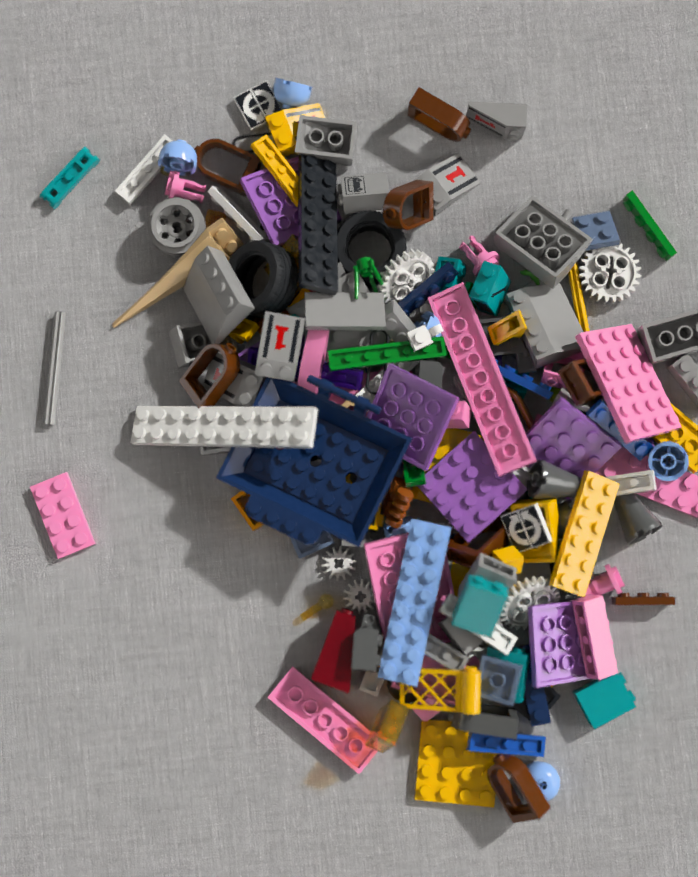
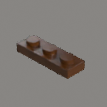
M629 593L617 594V597H612V605H675V597L669 596V593H657V596H649V593H637V596L629 597Z

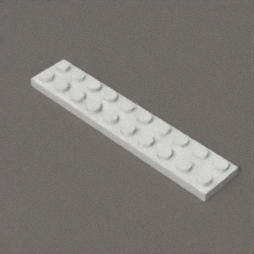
M137 406L130 443L133 445L313 448L318 409L316 407L201 406L198 409L197 406Z

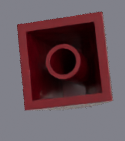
M342 607L341 610L337 609L311 680L349 694L355 616L352 615L353 611Z

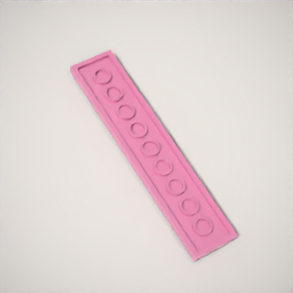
M461 282L428 297L432 311L444 330L441 332L442 336H444V341L498 476L501 477L537 462L465 284Z
M537 414L534 422L536 423L542 415ZM622 447L595 474L608 477L650 470L648 456L639 461L627 449ZM685 472L674 481L660 480L655 476V491L634 493L698 518V476L692 473Z

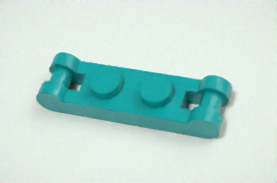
M83 147L40 193V197L44 201L47 200L53 209L58 208L64 198L89 171L99 164L100 159L96 155L93 156L87 147ZM83 159L87 160L85 165L81 162ZM54 190L58 192L55 197L51 195Z

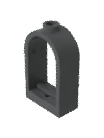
M480 703L479 714H463L461 712L448 711L447 719L451 720V725L459 730L511 739L517 738L519 717L515 708Z

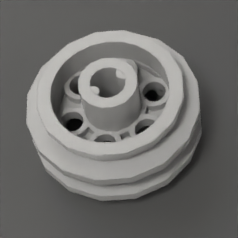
M179 197L169 198L157 204L151 211L147 222L148 235L155 247L163 254L172 257H182L204 232L206 222L198 206L190 200ZM173 213H180V216L174 217ZM188 217L193 218V222L187 223L186 219ZM164 219L168 220L166 225H162ZM181 227L182 231L176 233L175 229ZM168 233L169 237L167 239H163L162 234Z

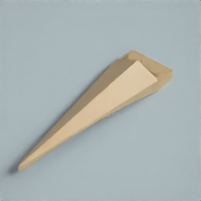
M223 218L217 220L204 230L187 252L149 291L112 323L113 328L182 288L186 283L194 259L207 245L223 251L228 260L231 254L244 245L241 239Z

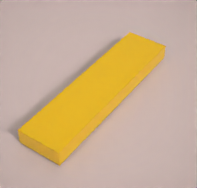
M266 134L253 142L250 147L295 206L298 207V175Z

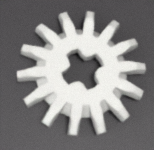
M339 546V551L332 547L333 553L327 550L328 558L322 557L326 564H321V566L327 567L324 574L330 572L329 578L332 579L333 575H335L336 581H339V576L346 580L345 574L351 577L350 569H356V567L352 566V563H357L356 560H351L354 554L348 555V548L343 552L342 546ZM336 558L338 560H340L341 558L344 560V562L342 563L344 567L342 569L340 567H338L337 569L334 567V565L336 564L334 560Z
M361 579V584L353 580L355 585L351 586L348 584L349 591L344 589V593H347L348 597H343V600L349 601L345 606L351 605V611H354L355 608L358 609L357 614H360L361 609H364L366 614L368 613L366 608L369 607L373 610L374 607L371 603H375V600H373V589L369 588L371 582L368 581L365 585L363 584L364 579ZM358 591H362L363 594H366V598L363 599V602H359V599H355V595H358Z

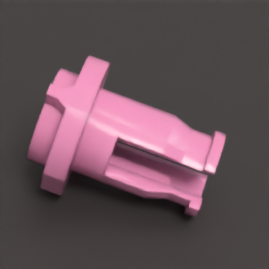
M170 171L164 195H168V199L176 196L187 200L200 201L199 203L203 202L204 195L183 189L188 188L204 193L206 189L205 184L200 185L194 181L179 178V171Z
M470 236L469 239L471 240L470 244L479 253L477 256L464 242L460 244L459 249L464 251L466 257L474 264L473 273L476 277L483 261L499 265V254L496 251L488 252L476 241L474 236Z
M607 564L604 566L606 572L594 577V579H590L586 595H603L612 590H616L617 594L623 593L621 588L625 584L616 566L611 568Z

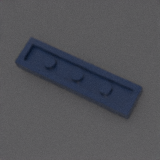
M448 261L398 302V305L409 317L415 309L424 305L428 297L437 294L443 286L452 282L459 273Z
M530 644L516 646L526 649L525 652L530 653ZM530 656L525 700L530 725L533 727L551 723L544 687H532Z

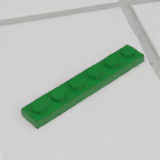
M444 336L431 338L432 344L415 352L409 341L328 350L329 370L338 371L446 357Z

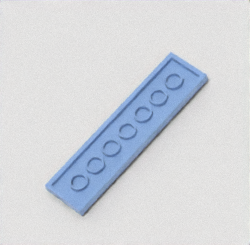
M411 519L378 678L418 686L452 527Z

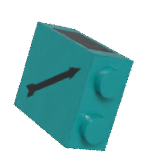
M483 261L469 294L470 299L479 311L496 317L511 285V280L503 267Z

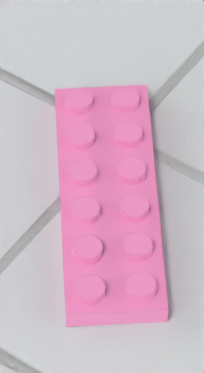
M292 666L267 697L358 774L362 772L384 744L379 737L374 736L372 731L294 666Z

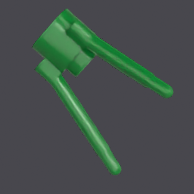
M370 257L358 259L356 266H353L354 298L356 300L359 293V274L362 277H369L374 293L379 292L372 275L373 273L379 284H384L374 265L373 259Z

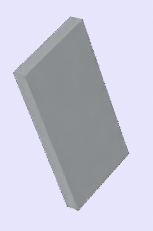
M305 292L306 330L386 329L384 293H358L357 300L354 298L353 292H338L335 296L321 292Z

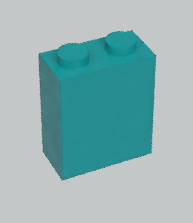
M469 574L453 610L452 625L491 638L508 600V587H505L502 583H493L481 576Z
M488 647L487 656L523 665L515 697V703L520 704L524 701L530 653L525 652L526 649L513 647V650L511 649L508 655H504L494 647Z
M621 672L601 680L595 679L572 691L589 725L593 729L636 708L634 703L636 698L632 691H628L624 685L627 682Z

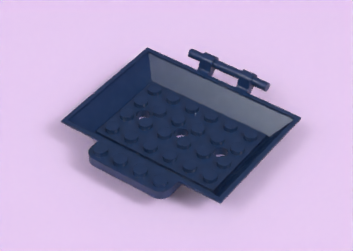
M312 375L308 376L307 382L318 387V393L316 394L290 381L267 377L252 407H316L318 413L313 448H284L283 450H277L276 448L231 447L216 479L251 495L245 507V511L250 518L305 545L311 546L316 544L323 531H326L360 547L412 438L365 417L367 410L379 415L382 408L371 403L365 397L355 396L334 386V383L326 379L321 380ZM331 393L354 403L353 411L329 400ZM313 457L321 458V464L318 467L311 466L310 462ZM350 473L357 476V480L353 484L346 482V476Z

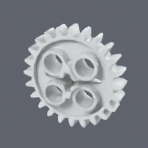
M622 243L618 247L615 245L589 250L590 253L586 252L583 255L585 259L580 261L583 265L578 268V271L583 272L579 274V278L583 279L580 284L581 286L586 285L584 292L590 291V298L594 295L597 296L596 302L603 298L604 304L609 299L614 304L616 298L619 302H622L623 296L625 298L630 297V293H634L636 290L633 286L637 287L639 285L637 279H640L641 275L636 272L640 271L641 267L635 266L639 260H633L632 258L635 253L629 255L628 251L630 248L628 247L623 250ZM610 256H611V257H613V261H612L611 268H610V273H611L612 275H611V277L609 278V289H607V288H606V284H607V281H608L609 272H606V271H607V270L609 269V267H610ZM597 259H603L605 266L599 265ZM616 261L622 262L624 268L617 267ZM595 277H600L603 284H597ZM614 280H619L622 283V287H617L614 284Z
M410 249L408 254L403 251L402 257L396 255V260H390L391 265H385L386 271L380 273L383 276L381 279L384 284L377 286L378 292L384 293L385 303L395 300L397 303L400 302L435 272L432 259L425 252H420L418 249L415 252Z
M533 576L530 581L525 578L523 583L517 581V586H513L508 593V600L500 615L501 621L504 622L505 626L508 625L509 628L515 626L516 630H518L522 626L523 630H525L529 626L528 606L560 602L558 599L561 596L558 588L550 586V580L548 578L544 580L542 576L537 580Z

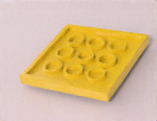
M421 720L415 800L494 808L495 792L488 781L487 771L494 764L492 758L499 753L467 750L469 732L453 727L451 721Z

